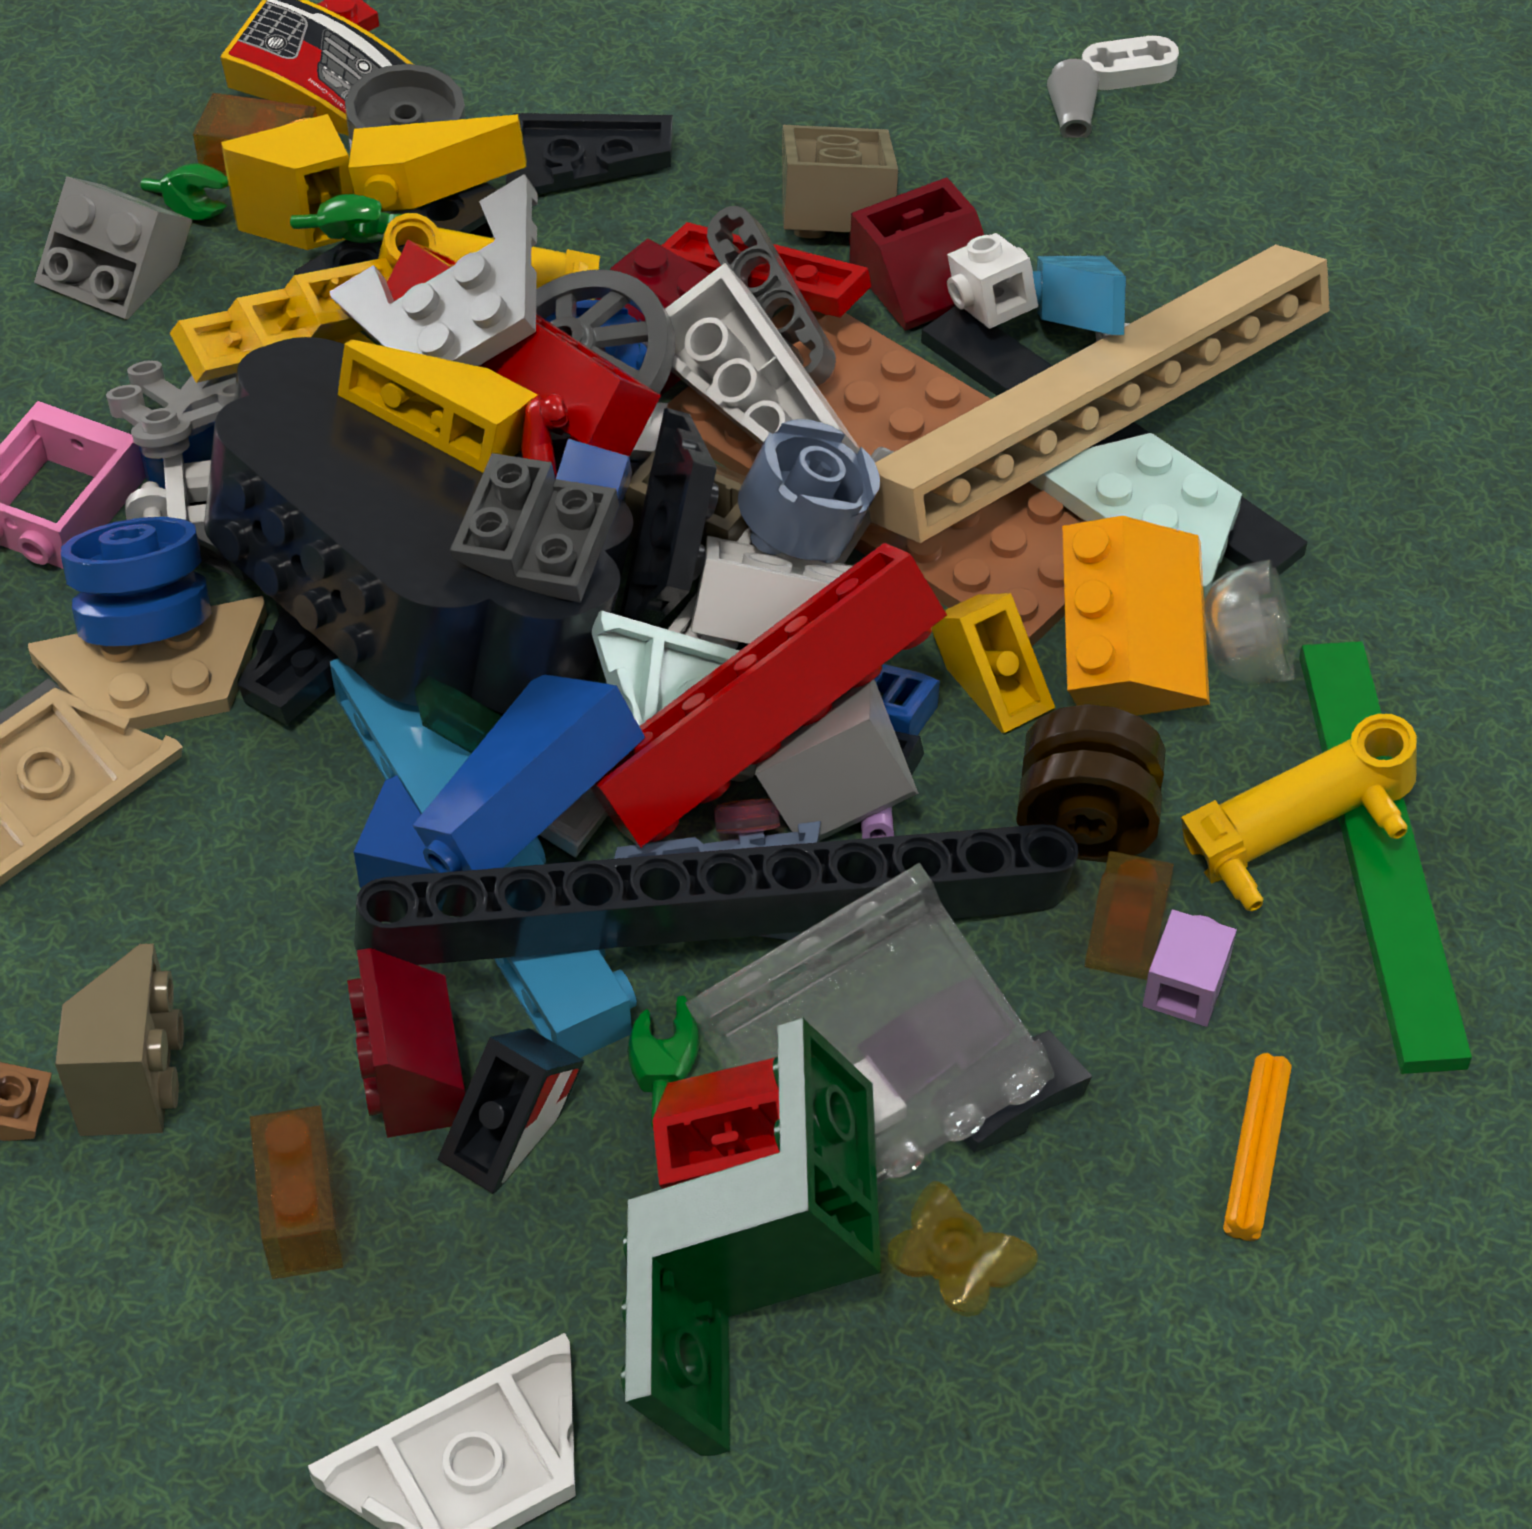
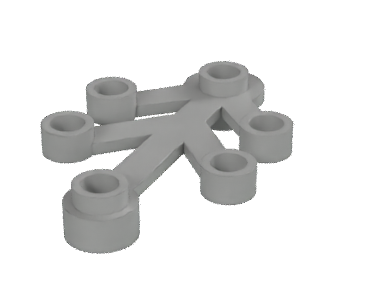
M143 361L127 369L130 385L113 388L106 394L111 416L123 418L134 425L131 430L133 442L141 446L143 455L153 459L168 458L187 450L190 446L188 436L191 434L192 429L214 422L219 411L228 403L234 401L237 373L198 383L195 382L191 375L182 388L178 389L165 380L160 362ZM143 393L165 408L151 410L146 407Z

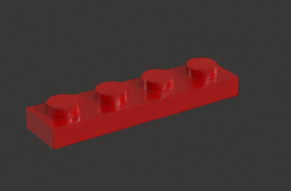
M686 222L661 245L710 274L721 266L707 239L708 227ZM732 233L734 238L732 243L741 252L749 248L744 244L739 235ZM773 244L812 311L841 318L871 288L869 269L867 267ZM760 264L751 271L748 277L749 288L758 287L767 280L770 274V264Z

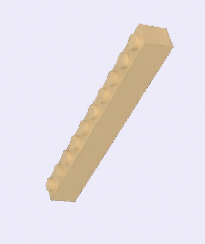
M1275 244L1124 327V335L1106 336L875 462L880 476V487L869 507L871 522L922 543L1329 312L1327 259Z

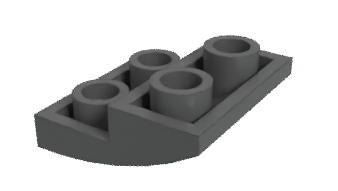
M492 453L451 546L452 558L476 571L510 585L539 594L581 603L619 507L616 488L558 480L555 478L552 462Z

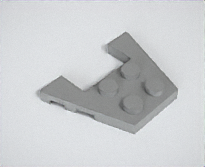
M523 174L480 200V205L495 238L494 242L477 252L466 254L454 266L426 283L411 287L404 296L396 301L393 300L386 279L374 265L329 292L331 298L347 316L354 319L371 338L382 346L474 366L483 364L536 332L537 272L531 265V247L537 244V226L532 221V206L538 205L536 189L526 175Z

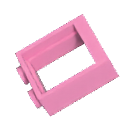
M37 401L0 444V545L22 553L27 559L36 564L44 565L49 563L63 569L61 547L76 535L108 524L126 503L128 496L146 478L139 446L133 442L132 435ZM47 460L94 477L57 523L9 506Z

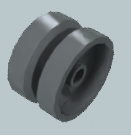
M413 64L392 65L367 73L351 86L345 100L350 152L353 132L357 128L466 119L465 104L460 87L450 76L426 66Z

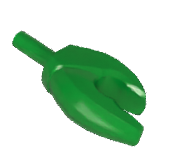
M192 163L182 165L164 175L161 180L143 178L140 184L141 189L144 191L162 194L164 203L177 214L193 220L212 219L219 216L228 206L221 201L212 200L207 196L204 188L223 189L228 187L229 184L225 174L205 164Z
M343 194L321 203L317 214L292 215L290 225L292 229L319 228L330 239L344 238L352 242L372 243L382 241L388 224L401 214L381 212L382 205L380 201L373 198Z
M677 996L676 1017L673 1020L674 1035L672 1037L661 1040L651 1035L650 1012L648 1009L639 1015L632 1026L629 1036L627 1053L632 1074L643 1092H652V1127V1119L667 1083L686 1079L698 1054V1025L693 1009L685 996Z

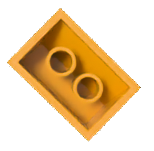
M1123 515L1062 526L1067 690L1075 704L1116 707L1136 716L1210 705L1202 551L1199 536Z

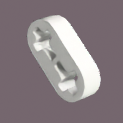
M1143 36L1092 44L1084 50L1082 60L1088 62L1092 66L1093 71L1098 75L1099 90H1113L1162 83L1170 80L1177 71L1179 50L1177 45L1168 38Z

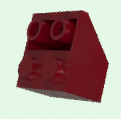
M946 177L852 212L849 263L869 269L870 289L906 331L937 319L956 306L947 287V280L952 277L947 254L967 246L972 239L983 236L984 232L976 209Z
M372 948L357 950L361 978L349 979L347 983L353 1020L356 1026L357 1053L369 1116L383 1114L387 1138L451 1127L465 1096L446 976Z

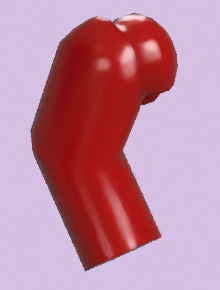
M552 394L543 399L540 395H537L525 407L521 444L523 458L552 462L556 478L557 470L550 428H560L567 424V408L564 399L558 394Z

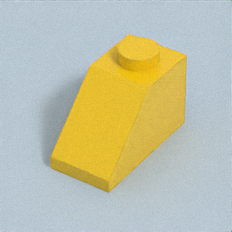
M1011 593L975 595L946 609L947 616L931 627L947 670L1001 733H1006L1056 708Z

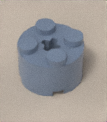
M795 419L782 423L779 430L773 434L770 432L763 442L739 489L738 505L743 519L752 530L750 535L752 543L759 550L770 555L785 553L796 558L819 560L824 563L838 561L852 540L880 487L879 472L872 457L862 447L856 454L842 443L846 434L828 424L806 419Z

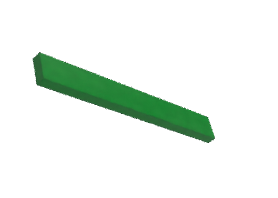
M1363 641L1302 645L1299 660L1323 753L1351 739L1356 725L1366 717L1382 713ZM1379 756V757H1376V759H1378V760H1389V759H1392V757H1390V756ZM1404 797L1393 801L1400 810L1402 819L1408 826L1406 834L1398 839L1390 838L1384 828H1380L1364 805H1361L1339 816L1338 819L1400 1073L1468 1070L1472 1055Z

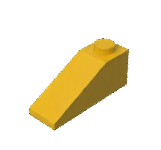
M516 114L357 128L353 132L348 169L354 194L380 201L382 212L415 209L525 168L527 159L519 116Z
M350 340L344 344L337 394L482 473L492 453L515 456L522 450L525 407L532 398L537 396L536 393L488 368L357 340Z

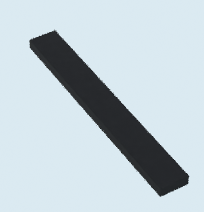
M954 306L922 329V344L996 396L1053 366L995 326L989 329L965 309L961 310L957 306ZM1133 422L1091 447L1150 432ZM1241 496L1240 510L1233 530L1229 533L1224 557L1267 586L1305 555L1308 542Z

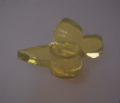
M939 1181L929 1183L918 1197L911 1211V1226L913 1229L905 1230L896 1235L887 1245L888 1261L896 1271L912 1277L932 1275L933 1278L939 1279L940 1294L944 1303L953 1312L965 1317L979 1315L986 1308L989 1299V1287L1001 1289L1011 1286L1031 1272L1038 1262L1036 1250L1026 1241L1004 1233H983L979 1221L969 1213L964 1212L955 1194Z

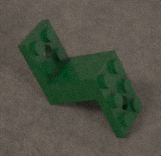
M803 1017L777 1026L778 1056L773 1061V1074L779 1088L780 1119L775 1122L774 1135L780 1152L628 1200L627 1231L623 1236V1250L627 1260V1293L622 1302V1316L626 1326V1364L622 1367L621 1385L625 1395V1402L700 1456H715L730 1452L729 1317L881 1273L873 1083Z

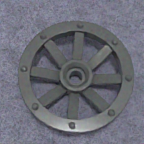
M586 270L559 277L536 289L537 315L545 319L556 312V319L551 321V324L660 394L672 368L675 354V335L666 309L646 284L633 276L618 271ZM602 298L582 316L576 318V302ZM626 304H630L638 309L646 320L600 327ZM648 342L647 352L639 371L606 353L605 347ZM551 432L552 443L564 451L570 434L564 432L563 435Z

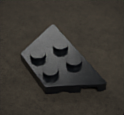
M664 408L619 615L653 626H657L690 592L692 581L697 580L700 576L705 561V547L700 544L705 520L711 518L718 501V485L714 483L717 467L691 415L688 413Z

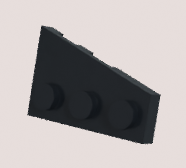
M513 113V115L518 114L527 164L525 168L507 174L506 185L525 174L536 189L537 194H543L671 167L673 115Z

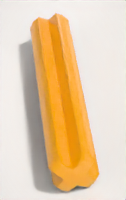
M1262 1053L1255 1058L1223 1225L1224 1232L1228 1236L1241 1238L1245 1241L1258 1240L1264 1225L1292 1068L1289 1060L1284 1056L1274 1057L1269 1053Z

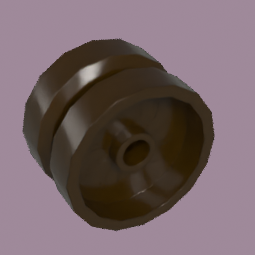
M1091 704L1059 708L1038 718L1026 733L1016 817L1018 826L1045 824L1064 829L1073 836L1078 845V860L1111 863L1124 861L1144 852L1158 836L1161 816V788L1166 748L1158 731L1139 716L1116 707Z

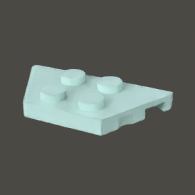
M1148 433L1087 448L1029 481L1086 521L1123 515L1198 535L1201 540L1204 601L1209 598L1218 564L1222 562L1229 533L1233 530L1240 510L1242 493L1154 434Z
M605 611L598 613L591 632L607 684L617 685L639 726L739 652V650ZM756 764L749 765L731 780L743 782L752 778L755 775Z

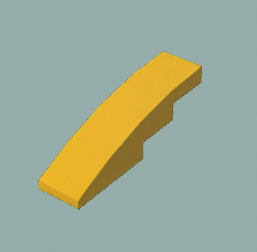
M385 257L294 275L285 288L238 297L227 311L179 320L171 330L170 335L196 383L237 373L240 361L248 353L260 347L298 337H314L336 341L362 331L361 326L354 319L347 316L335 303L329 292L373 265L383 275L386 282L393 269Z

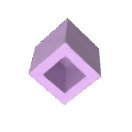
M1172 909L1148 973L1143 1007L1207 1027L1230 963L1237 929L1221 925L1206 916H1192Z

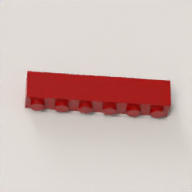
M407 240L387 281L393 300L396 301L404 296L411 287L426 283L451 268L457 261L440 252ZM537 314L535 333L479 365V367L488 368L540 395L542 399L552 394L562 396L567 408L568 422L564 427L550 428L551 432L559 435L567 432L570 434L569 439L629 457L661 397L660 394Z
M883 543L641 724L639 727L645 739L590 788L618 830L640 848L648 842H656L665 838L676 829L679 824V818L699 803H707L721 796L730 786V780L751 764L754 765L772 756L780 748L781 741L801 726H807L822 719L831 710L832 702L851 688L861 687L875 679L880 674L882 665L901 650L911 649L924 642L932 632L931 627L945 618L947 614L912 555L887 543Z

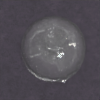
M1269 559L1246 564L1227 571L1213 582L1204 599L1207 655L1212 654L1219 671L1234 682L1249 686H1270L1296 681L1295 650L1285 655L1283 645L1289 643L1287 628L1291 627L1276 567L1272 568V561Z

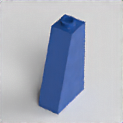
M542 675L533 679L413 824L414 829L426 847L423 850L424 858L435 873L503 868L645 739L641 728L617 685L551 675Z

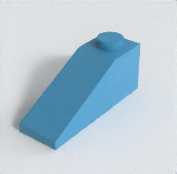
M1037 256V271H1033V279L1038 302L1037 314L1042 320L1110 335H1124L1126 276L1105 256Z

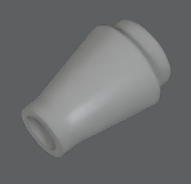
M1067 59L1059 62L1054 66L1047 80V89L1060 124V134L1064 138H1086L1092 131L1091 120L1099 86V77L1093 71L1092 66L1081 59Z

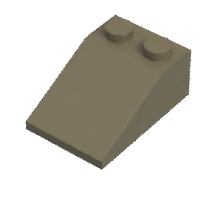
M783 125L782 216L784 229L794 230V235L803 238H822L826 236V231L848 232V237H850L852 212L897 195L898 166L889 130Z

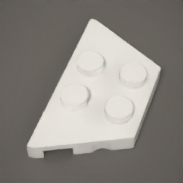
M563 1333L308 1465L311 1480L317 1489L379 1529H515L576 1496L572 1372L569 1339Z

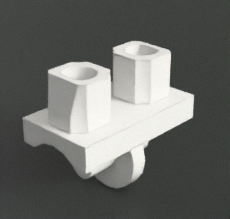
M182 453L163 458L166 489L160 488L156 482L149 481L145 482L141 489H137L126 499L125 513L127 520L143 517H172L185 519L191 523L204 522L206 504L190 506V503L202 502L207 499L211 460L184 463Z

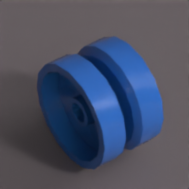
M143 517L117 521L76 535L61 547V559L66 583L68 586L79 591L72 599V611L79 638L87 643L102 646H133L161 641L183 634L203 624L212 614L206 578L194 571L202 562L196 526L185 519Z

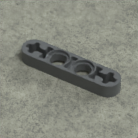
M730 206L720 210L712 218L707 231L709 245L721 265L726 263L752 292L770 320L779 307L787 304L794 306V315L791 321L783 328L777 330L802 365L804 360L798 349L792 344L800 341L811 350L809 357L812 362L804 368L816 386L823 384L831 376L835 368L836 355L834 349L765 229L745 208ZM740 227L738 229L739 236L744 244L749 247L742 252L732 243L734 240L732 232ZM760 264H770V274L767 280L758 287L749 288L748 277L751 271Z

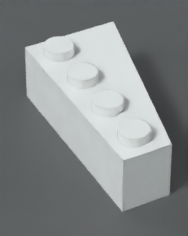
M726 263L722 264L666 308L675 335V354L671 372L761 446L769 433L777 432L782 423L789 420L806 419L828 424L845 433L846 435L842 443L856 454L858 453L860 448L752 292ZM642 342V344L647 348L648 342Z

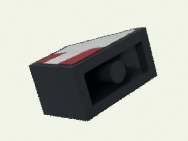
M530 1028L490 1037L437 1160L492 1194L496 1193L560 1117L584 1060Z

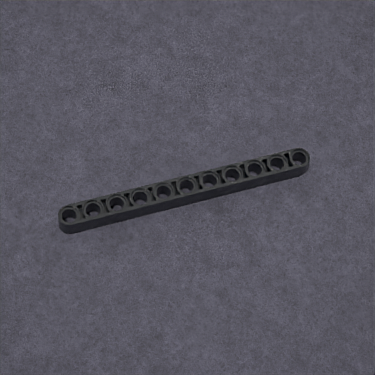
M1039 824L383 877L370 881L357 894L354 946L356 951L372 948L415 965L1044 911L1054 908L1062 901L1078 858V845L1073 836L1064 829L1054 825Z

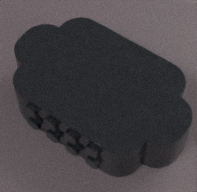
M290 338L255 349L240 361L237 369L234 401L224 406L215 419L204 517V530L208 539L227 560L233 562L265 594L271 596L297 619L303 628L316 636L345 665L353 669L375 690L398 702L422 707H440L455 704L472 697L483 706L504 714L533 679L542 675L598 682L601 662L591 632L600 611L612 614L614 612L633 527L632 513L624 501L620 505L604 542L581 603L539 594L510 585L460 563L452 558L450 552L483 473L338 396L344 344L323 338ZM552 443L558 473L564 452ZM522 450L514 457L523 458Z

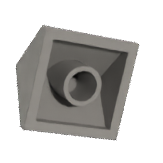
M875 680L861 687L848 690L831 703V710L822 719L813 724L801 726L781 741L780 748L772 756L756 763L755 775L792 832H798V824L821 821L819 840L821 841L871 815L919 794Z

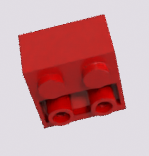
M775 1058L667 1083L652 1119L659 1186L662 1189L780 1152L774 1135L775 1122L780 1119L779 1088L773 1074V1061Z

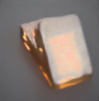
M1109 851L1105 873L1101 878L1084 967L1144 980L1148 979V973L1156 954L1172 877L1173 863Z

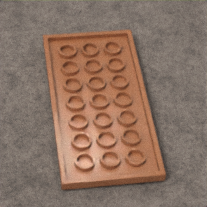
M789 304L771 319L777 329L783 328L791 321L794 315V306ZM812 311L836 355L835 368L831 376L817 387L859 448L862 447L870 456L879 447H885L895 452L991 400L847 313L839 318ZM800 341L792 344L798 349L804 360L802 366H808L812 362L809 357L811 350ZM690 386L667 404L669 409L691 415L712 459L741 475L746 476L761 448L758 442ZM1027 482L922 543L871 522L854 548L867 556L883 543H887L910 553L939 602L948 608L978 594L1011 593L1031 646H1033L1065 616L1062 526L1087 521L1067 509L1061 502L1044 490L1041 491L1030 482Z

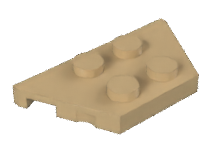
M259 596L211 606L212 614L203 624L183 634L161 641L133 646H102L87 643L79 638L78 634H72L28 643L32 663L39 670L43 668L64 692L83 699L85 704L92 709L108 710L130 720V727L142 730L230 711L239 689L238 678L250 661L253 653L252 642L259 624H264L267 612L264 598Z
M55 687L0 724V886L181 758L183 746L176 739L167 735L163 740H160L129 726V719L108 710L92 709L85 704L83 699Z

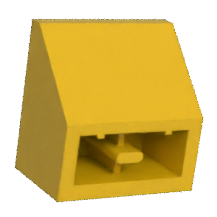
M328 114L221 142L235 223L239 231L305 250L346 240L344 238L330 239L319 228L292 229L290 225L292 215L317 214L321 203L337 195L354 194L348 169L349 155Z

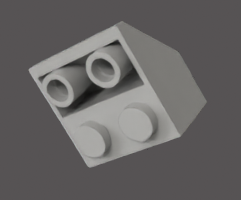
M66 176L34 283L121 318L129 319L178 267L193 219L108 186Z

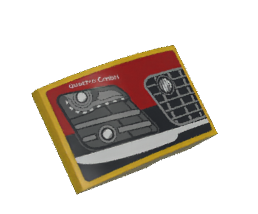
M262 0L220 56L228 88L273 101L278 115L298 121L328 114L337 133L349 136L345 100L351 86L365 74L382 67L413 64L372 33L308 0Z

